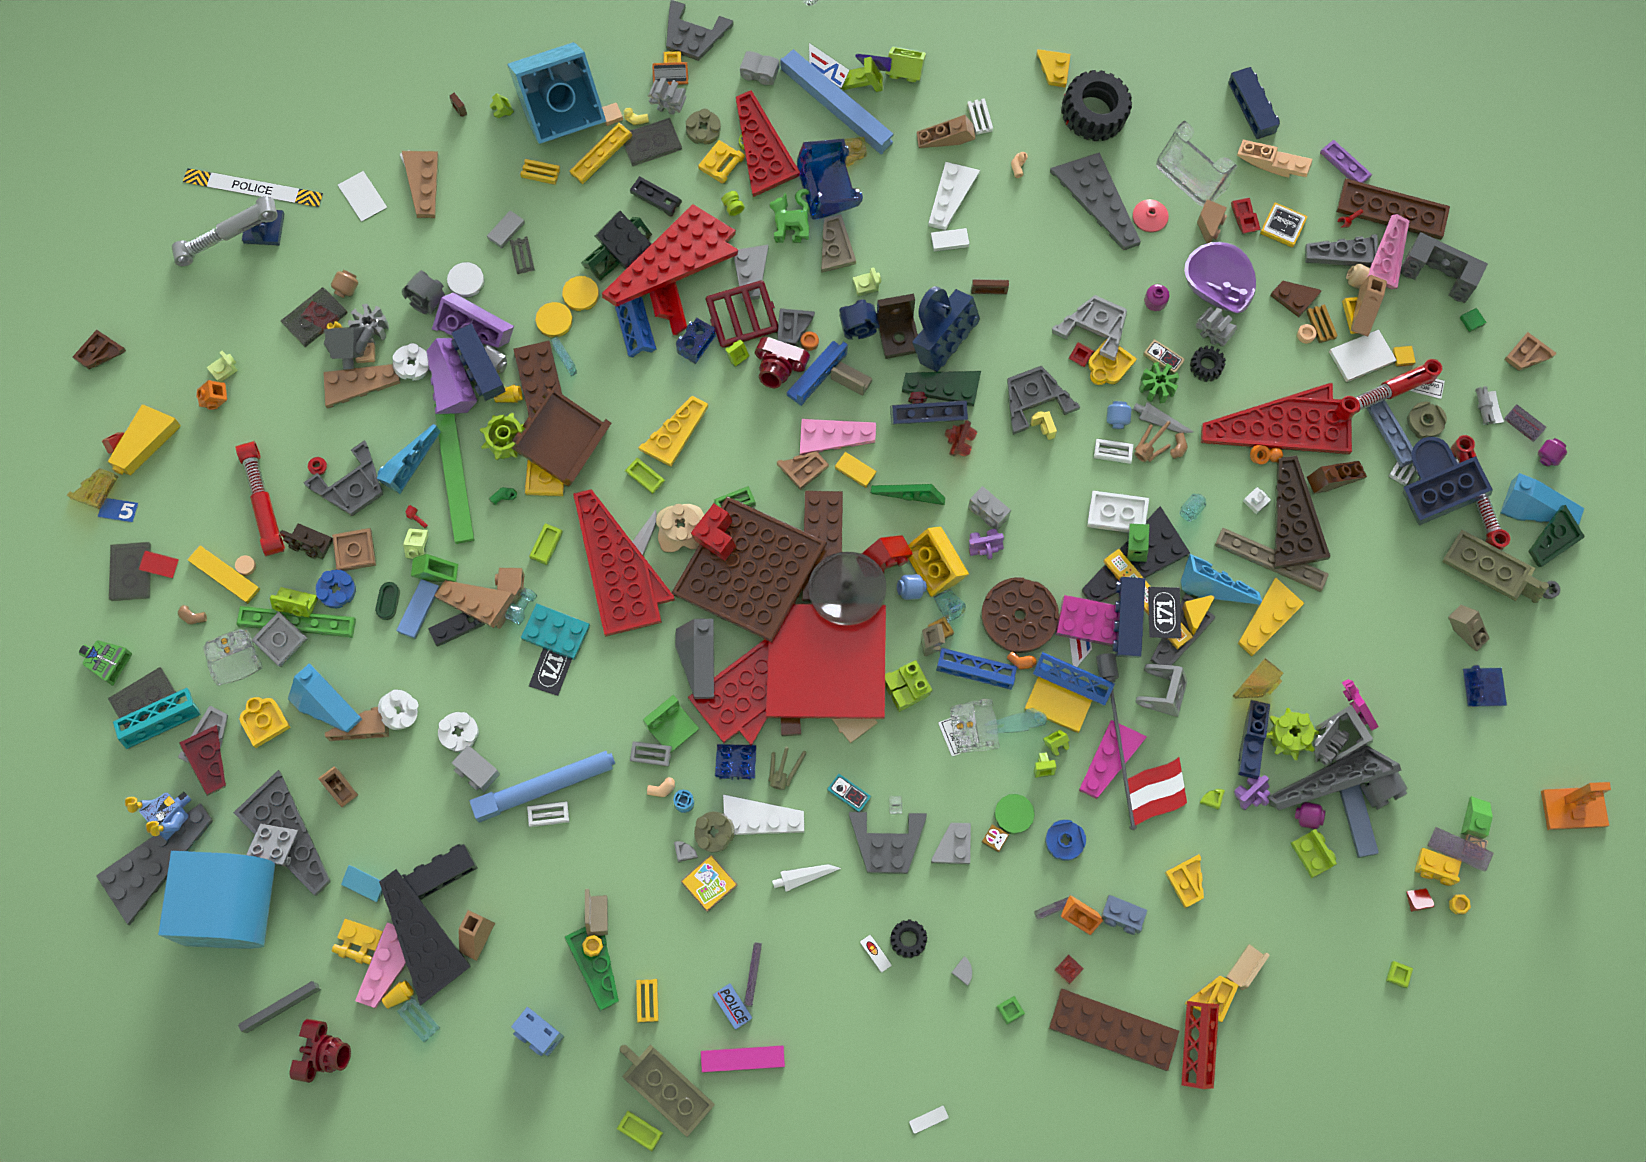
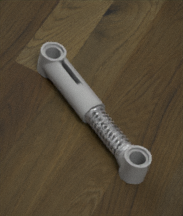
M269 196L260 197L256 200L255 205L217 224L216 229H213V231L210 230V232L205 233V235L202 234V236L191 240V242L177 241L173 243L172 252L175 264L178 266H188L193 262V257L196 254L212 247V245L223 240L228 241L262 222L274 221L277 218L274 199Z

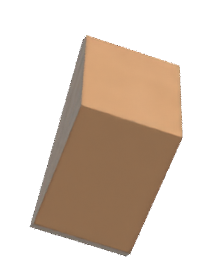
M335 766L318 778L341 807L358 796L344 775Z

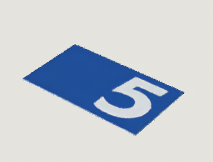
M103 497L98 517L133 522L138 503Z

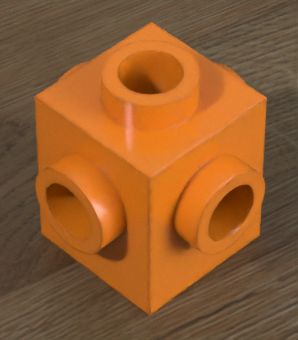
M208 380L199 387L196 393L199 407L215 410L227 401L225 383Z

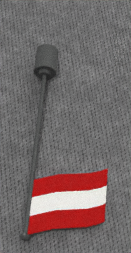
M1106 653L1098 655L1096 660L1099 677L1112 683L1116 682V679L1119 678L1115 654ZM1112 690L1110 698L1131 823L1129 828L1136 830V825L1143 821L1172 812L1187 803L1180 757L1168 764L1144 770L1127 779L1114 692Z

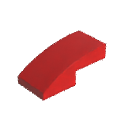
M1250 197L1231 202L1235 219L1242 234L1261 230L1257 214L1253 212Z

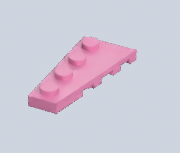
M386 924L355 1000L373 1008H377L396 977L400 975L406 965L393 924Z

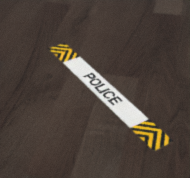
M187 168L183 179L185 183L261 197L269 196L277 200L319 207L323 193L189 168Z

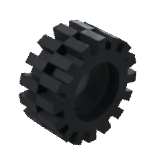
M1208 345L1204 349L1200 347L1195 351L1190 362V370L1194 372L1193 375L1195 377L1199 375V380L1204 378V382H1207L1208 379L1211 382L1215 378H1219L1226 364L1223 352L1219 354L1220 349L1217 348L1215 351L1213 350L1214 346H1211L1210 349H1208ZM1204 358L1212 360L1214 367L1212 369L1203 367L1201 360Z
M908 919V921L903 920L899 924L897 923L890 936V944L893 951L895 950L896 954L903 956V958L917 957L925 949L927 932L922 924H918L917 921H911V919ZM906 931L913 932L917 938L915 945L907 947L901 942V935Z

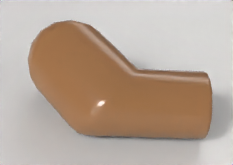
M1184 433L1175 435L1177 445L1175 449L1170 451L1174 459L1183 457L1187 451L1188 446Z
M185 605L181 606L178 610L179 618L187 624L207 621L205 612L194 614Z

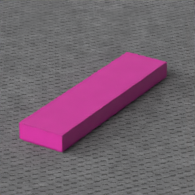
M784 1045L701 1051L702 1073L785 1067Z

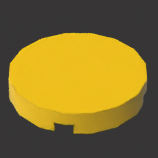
M576 276L565 283L562 296L565 304L570 309L575 311L588 310L596 305L599 299V290L597 284L591 278Z
M558 302L547 303L536 314L535 321L538 330L547 337L563 336L572 327L571 312L564 304Z

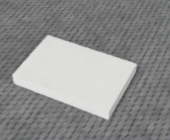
M1379 330L1371 332L1368 337H1359L1329 351L1346 383L1393 364L1396 361Z
M1092 491L1087 527L1129 533V524H1146L1149 498Z

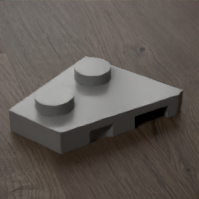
M950 823L931 859V863L970 864L971 823Z

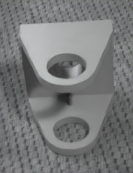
M1146 664L1144 670L1147 673L1171 680L1167 698L1138 696L1135 702L1142 707L1178 717L1187 685V678L1183 667Z
M1352 705L1315 727L1319 731L1325 728L1330 720L1334 721L1337 716H1339V720L1342 719L1343 721L1349 718L1361 737L1356 741V745L1335 757L1336 761L1373 742L1372 736Z

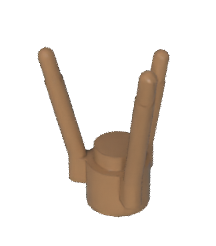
M1170 421L1166 422L1149 443L1144 444L1153 427L1152 424L1149 425L1139 445L1135 448L1134 454L1140 461L1146 462L1148 460L1151 462L1156 456L1171 447V444H1168L1153 453L1154 448L1152 447L1170 425Z

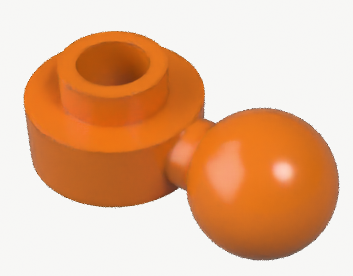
M1257 445L1252 448L1250 458L1255 464H1265L1269 460L1277 462L1279 458H1283V452L1279 448L1269 450L1266 446Z

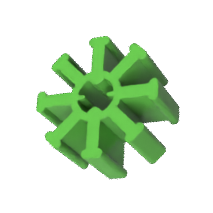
M1159 362L1153 363L1150 371L1148 368L1144 370L1140 379L1142 383L1139 389L1141 393L1150 390L1147 396L1148 401L1152 402L1155 394L1159 395V403H1165L1168 395L1170 397L1174 396L1178 388L1176 383L1179 379V374L1176 372L1173 375H1169L1172 368L1170 364H1166L1163 372H1160Z

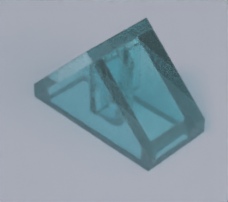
M951 589L933 597L943 617L945 616L948 622L964 615L966 605Z

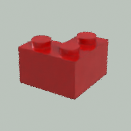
M713 503L692 530V537L695 542L724 561L736 547L733 538L724 533L733 522L729 513Z
M903 535L879 538L857 556L855 560L866 578H878L885 573V569L894 565L902 566L906 564L908 558L913 553Z

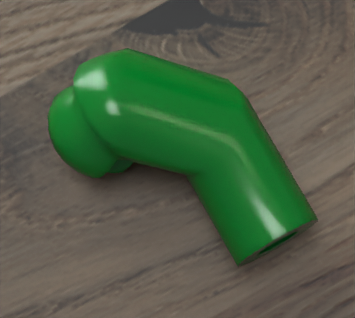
M501 487L489 500L493 505H496L501 500H514L517 497V492L514 488Z

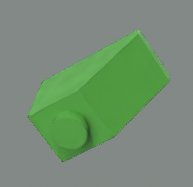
M424 554L413 558L411 576L431 582H444L445 580L456 582L458 564Z
M1472 796L1469 798L1461 834H1469L1481 839L1489 835L1493 818L1490 802Z

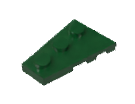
M1562 505L1528 551L1538 567L1544 566L1585 537L1566 505Z

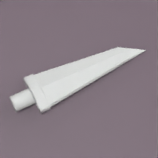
M827 864L780 872L782 878L773 880L772 883L774 888L784 886L786 892L841 868Z

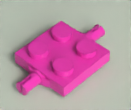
M1349 679L1342 682L1346 689L1343 693L1348 701L1352 700L1349 704L1353 706L1357 714L1360 713L1358 716L1363 724H1367L1371 730L1378 728V724L1365 701L1360 696L1359 689L1355 686L1354 682Z

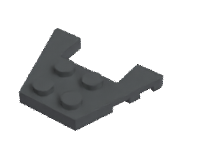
M671 0L666 48L669 51H681V55L699 61L713 47V44L718 39H721L724 33L734 25L733 20L722 16L718 17L712 30L681 20L686 5Z
M1042 366L1007 379L1013 435L1029 429V424L1023 414L1025 410L1055 399L1064 415L1080 409V405L1072 400L1070 394L1063 390Z
M365 440L351 449V452L361 465L333 485L328 487L318 473L303 482L308 489L350 516L355 515L383 495L369 447Z
M849 812V818L867 873L908 874L927 813H909L908 834L867 833V812Z

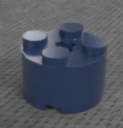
M865 299L858 300L853 305L844 306L839 309L844 337L853 340V337L857 336L858 339L868 338L877 332V328H880L875 306L867 303Z

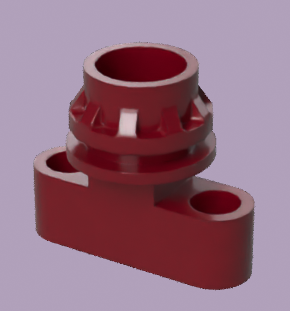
M762 337L755 349V355L761 359L759 380L766 387L773 389L779 388L782 383L786 382L792 370L803 372L810 359V354L806 350L769 337Z
M306 1019L302 1023L299 1037L307 1038L306 1045L299 1048L300 1053H303L301 1061L292 1060L289 1071L290 1078L310 1083L314 1080L317 1071L332 1073L336 1070H344L351 1058L350 1045L342 1042L338 1037L326 1035L328 1029L326 1022Z

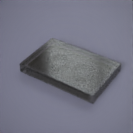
M670 118L631 130L632 137L624 144L632 166L682 150L681 143Z
M322 287L284 317L281 323L304 347H307L324 333V329H328V323L334 324L335 321L338 322L348 313Z
M150 542L110 545V601L150 598L151 573L139 570L144 552H151Z
M159 667L112 695L108 700L118 717L122 718L176 693L164 670ZM164 705L160 707L158 712H162L163 710L167 709L168 706ZM150 714L142 715L139 721L147 720ZM127 722L123 726L127 729L131 723Z

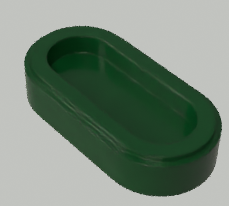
M393 582L384 583L379 590L375 611L382 620H390L396 614L400 590Z

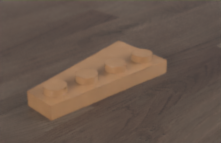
M402 151L417 218H435L438 151Z
M393 364L324 372L325 406L328 409L334 407V404L350 401L349 399L357 396L363 397L368 395L367 393L380 391L400 384V377L394 372Z
M447 580L443 582L434 595L438 600L492 628L497 624L515 597L511 592Z

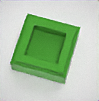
M1015 996L996 1006L1007 1025L1025 1014Z

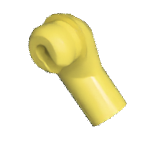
M632 108L624 110V118L631 124L649 123L648 114L637 116L633 113Z

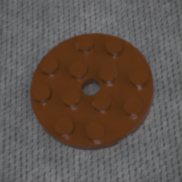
M1014 577L999 582L988 592L982 605L981 620L986 634L996 645L1010 652L1027 653L1041 648L1052 638L1057 628L1059 610L1054 596L1044 585L1037 581L1024 579L1023 577ZM1015 612H1024L1025 618L1023 620L1015 618Z

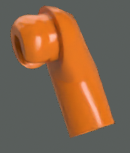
M1013 651L1007 656V659L1019 669L1033 668L1037 663L1034 656L1019 657Z

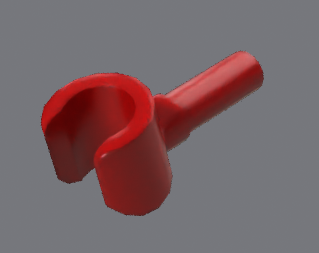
M1360 209L1349 217H1340L1337 222L1345 220V224L1341 228H1348L1351 226L1352 220L1361 215L1363 210Z
M409 505L405 511L407 518L414 519L426 528L428 525L416 516L418 509Z

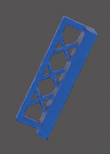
M642 296L620 306H615L628 356L634 357L641 351L650 353L655 351L656 346ZM625 307L628 309L626 318L624 317ZM630 323L632 324L631 334L628 332ZM634 339H636L638 346L635 349L632 347Z
M832 341L788 390L787 396L802 406L831 373L832 368H835L847 355L848 344L843 341L839 345Z
M942 648L936 671L1012 690L1017 667ZM944 654L953 656L956 662L944 660ZM966 659L971 660L975 667L961 664V662ZM984 664L990 665L993 672L980 669L979 667ZM1003 669L1012 671L1011 676L999 674L998 672Z
M1042 652L1033 672L1036 676L1102 705H1106L1115 685L1110 681ZM1043 659L1050 661L1053 667L1043 663ZM1066 668L1070 670L1071 675L1061 671V669ZM1084 676L1088 678L1090 683L1079 679V677ZM1102 684V685L1107 686V687H1109V688H1108V690H1104V689L1098 687L1097 685Z

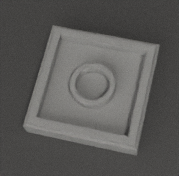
M278 612L256 634L252 641L274 663L281 667L308 638L281 612Z

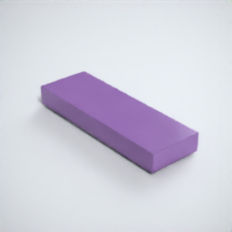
M1332 140L1320 152L1350 180L1365 183L1372 176L1364 166L1335 140Z

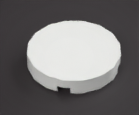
M469 262L460 263L450 270L447 276V283L450 290L460 297H472L480 292L481 287L483 288L484 275L477 265Z

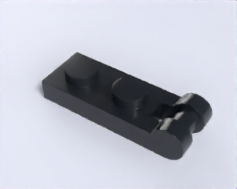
M640 176L630 188L631 194L664 211L668 216H673L675 208L679 207L682 203L679 197Z
M462 612L428 629L435 645L438 647L482 627L485 623L473 618V622L469 623L468 619L471 616Z

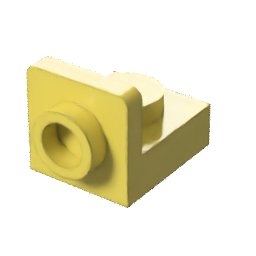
M1041 411L1035 413L1031 417V427L1040 424L1043 435L1046 434L1048 440L1055 438L1057 430L1050 412L1044 413Z

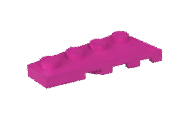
M1113 720L1110 721L1079 788V791L1096 799L1122 768ZM1119 724L1126 763L1147 736Z

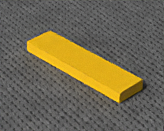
M618 123L569 171L570 174L580 183L584 184L632 137V133L622 124Z
M201 545L187 559L191 564L247 604L260 590L258 586Z

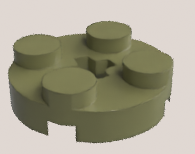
M708 109L694 112L686 120V133L692 142L697 144L700 142L706 145L713 143L719 138L721 131L720 120L717 115ZM701 125H706V128H707V129L704 130L703 128H702V129H699V128H700Z
M1420 402L1412 408L1407 416L1409 428L1417 438L1437 437L1444 430L1447 417L1440 406L1430 404L1431 402ZM1424 417H1426L1427 419H1431L1429 424L1423 421Z
M714 811L708 812L696 820L694 834L700 848L709 852H721L733 840L735 833L734 825L725 814ZM713 827L718 829V833L715 834L714 838L710 833Z

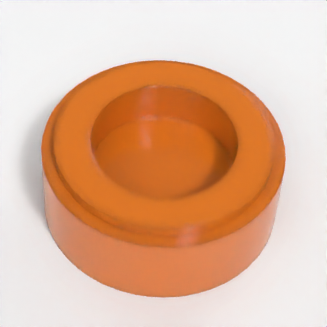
M811 331L805 332L800 340L802 348L807 351L815 350L819 344L818 335Z

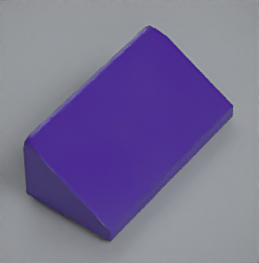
M855 54V57L863 66L864 58L871 57L880 71L890 72L892 61L890 57Z

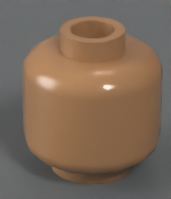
M344 269L342 272L338 271L331 282V287L335 290L334 294L342 298L345 295L352 296L358 286L357 276Z

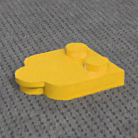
M1106 339L1089 359L1090 379L1096 385H1103L1106 382L1116 384L1135 364L1137 358L1120 346L1115 361L1100 355V349L1107 341Z
M250 698L246 703V709L239 718L241 725L255 748L291 728L279 705L272 698Z

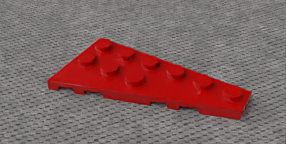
M752 90L736 96L752 196L755 197L799 177L800 171Z

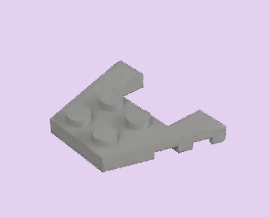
M1094 295L1077 308L1074 314L1064 318L1061 324H1056L1052 328V333L1067 339L1076 325L1107 339L1100 349V355L1115 361L1127 309Z

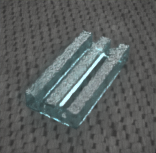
M557 337L552 339L553 349L570 376H574L577 374L574 362Z
M413 997L397 1011L424 1043L440 1029L437 1023ZM411 1004H413L419 1010V1012L426 1018V1020L433 1026L431 1030L410 1007ZM406 1009L427 1032L425 1035L404 1013Z

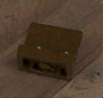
M299 523L292 534L284 530L280 531L281 536L284 538L283 541L288 544L290 549L299 552V550L304 551L308 557L316 559V557L323 559L333 542L332 537Z

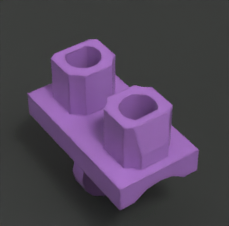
M996 529L988 530L986 537H980V534L977 532L971 533L969 540L970 556L979 554L980 556L986 555L988 560L992 559V553L1004 549L1003 534H999Z
M1266 775L1263 777L1259 776L1258 780L1248 778L1247 783L1251 786L1249 790L1245 789L1242 785L1235 789L1234 796L1240 801V807L1243 810H1246L1251 804L1255 807L1259 804L1263 806L1269 804L1267 798L1270 795V792L1267 790L1269 788V778Z

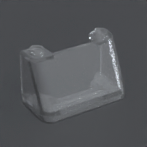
M1184 120L1178 125L1157 159L1156 166L1197 204L1204 206L1207 199L1214 202L1229 188L1237 165L1228 158H1220L1215 163L1189 141L1193 137L1194 129Z

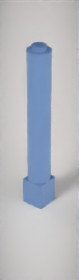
M604 751L494 794L490 792L469 800L475 819L478 822L485 821L500 815L502 811L613 769L612 765L615 764L612 753L608 754L607 751Z

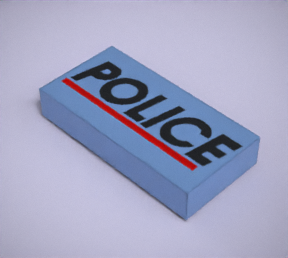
M730 983L713 994L735 1030L753 1019Z

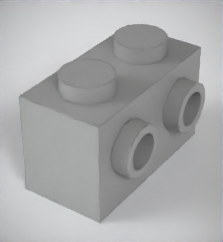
M983 486L971 497L968 508L975 515H978L988 526L996 530L1006 522L1011 512V509Z
M469 745L452 762L455 767L453 771L461 778L466 776L470 780L468 784L476 791L480 788L485 792L500 775L496 768Z

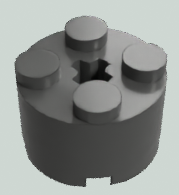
M422 270L416 273L402 289L403 297L405 299L408 297L411 301L409 304L422 314H427L428 312L431 314L440 304L441 298L445 296L442 290L443 284L439 280H433Z
M1399 772L1371 780L1367 783V787L1365 784L1360 786L1372 808L1376 807L1377 810L1388 805L1389 799L1394 798V800L1405 796L1408 789Z

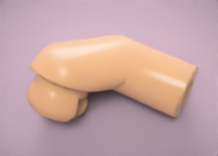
M1025 152L1018 153L1011 161L1015 178H1020L1024 175L1021 167L1028 158Z
M666 778L659 787L648 785L647 795L666 797L674 790L675 780L673 778Z

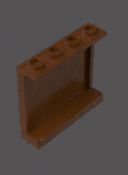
M554 385L552 390L548 388L542 396L545 399L542 404L538 402L532 412L535 413L533 418L528 417L522 427L525 430L522 434L518 432L512 440L515 443L512 449L569 487L612 423L607 419L602 422L555 390L557 385Z

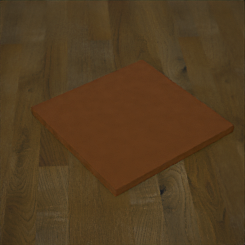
M727 496L721 508L729 513L733 522L724 533L733 538L736 544L735 549L724 561L699 544L674 587L672 594L772 643L823 553L827 542Z

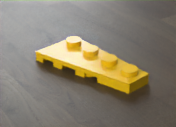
M691 396L670 419L663 423V426L657 432H654L645 443L638 447L639 451L672 467L708 409V403Z
M1275 578L1238 644L1250 656H1253L1304 605V602Z

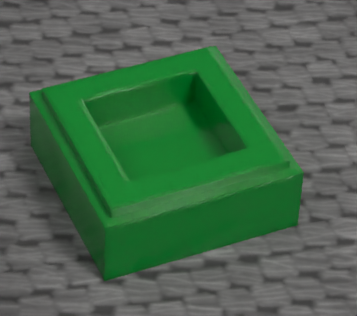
M1477 308L1460 316L1461 321L1469 332L1487 323Z

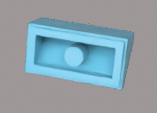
M351 865L348 866L341 885L375 902H378L382 894L379 883L381 880Z

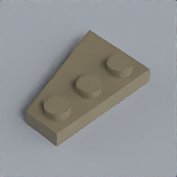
M842 215L824 218L821 273L855 265V255Z

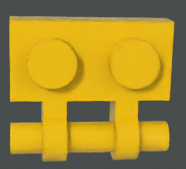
M345 919L337 937L343 940L344 943L342 946L334 944L332 952L342 958L354 959L356 963L370 965L373 957L368 956L367 953L369 950L376 951L383 931ZM351 945L361 946L360 951L351 950Z

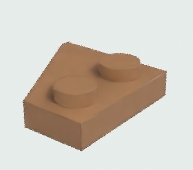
M1527 332L1504 360L1520 371L1553 358L1556 352Z
M817 451L807 453L804 456H794L793 459L777 461V466L800 490L829 467V464Z

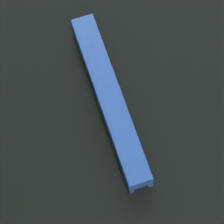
M794 49L784 58L780 59V67L784 73L882 155L893 143L890 139L893 133Z

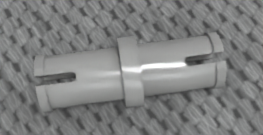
M1483 386V389L1481 387L1475 389L1479 402L1477 406L1478 410H1481L1483 425H1488V422L1489 425L1496 422L1492 411L1493 402L1490 401L1487 386Z

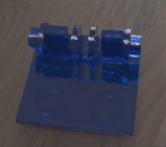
M1474 665L1472 668L1463 669L1468 707L1507 706L1502 668H1480L1479 665Z
M717 744L715 777H719L720 780L730 779V777L731 780L734 777H737V780L740 777L741 779L749 780L755 778L756 745Z

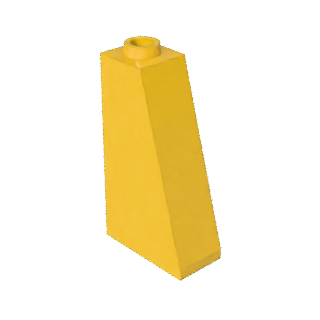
M142 404L108 460L113 467L112 470L121 475L126 473L131 476L180 428L179 422L174 417Z

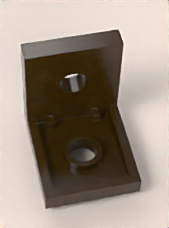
M914 293L877 301V317L880 325L878 331L885 359L916 353L912 343L918 336L914 321ZM900 334L904 336V340L897 341L894 337Z

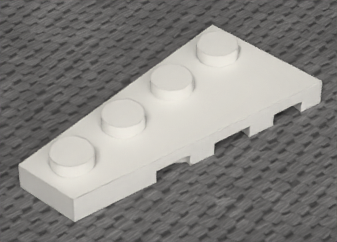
M945 162L928 223L929 227L941 230L947 229L958 207L962 204L964 197L980 174V170Z
M723 795L724 814L733 822L734 835L804 833V811Z

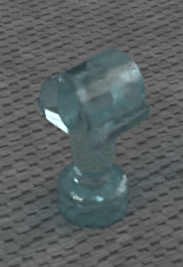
M528 588L522 590L521 600L517 605L512 603L505 615V618L518 625L525 619L524 610L529 601L533 602L537 597V594Z

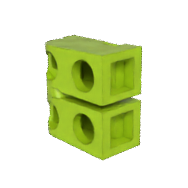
M916 660L900 667L896 671L885 674V688L889 695H891V699L898 712L927 698L933 691Z

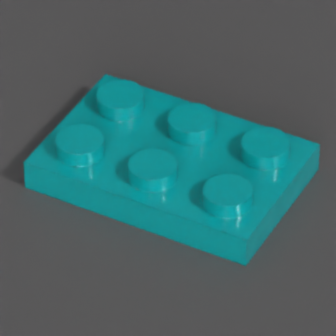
M536 603L521 639L575 660L590 628V624Z

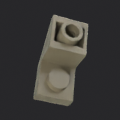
M935 624L922 630L921 642L924 656L941 651L940 645L945 643L942 624Z

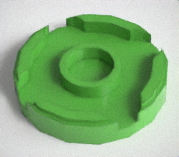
M1009 794L1001 798L994 812L998 826L1010 834L1026 831L1033 823L1035 816L1034 807L1031 802L1019 794Z

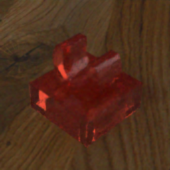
M1068 954L1054 971L1070 984L1084 968Z

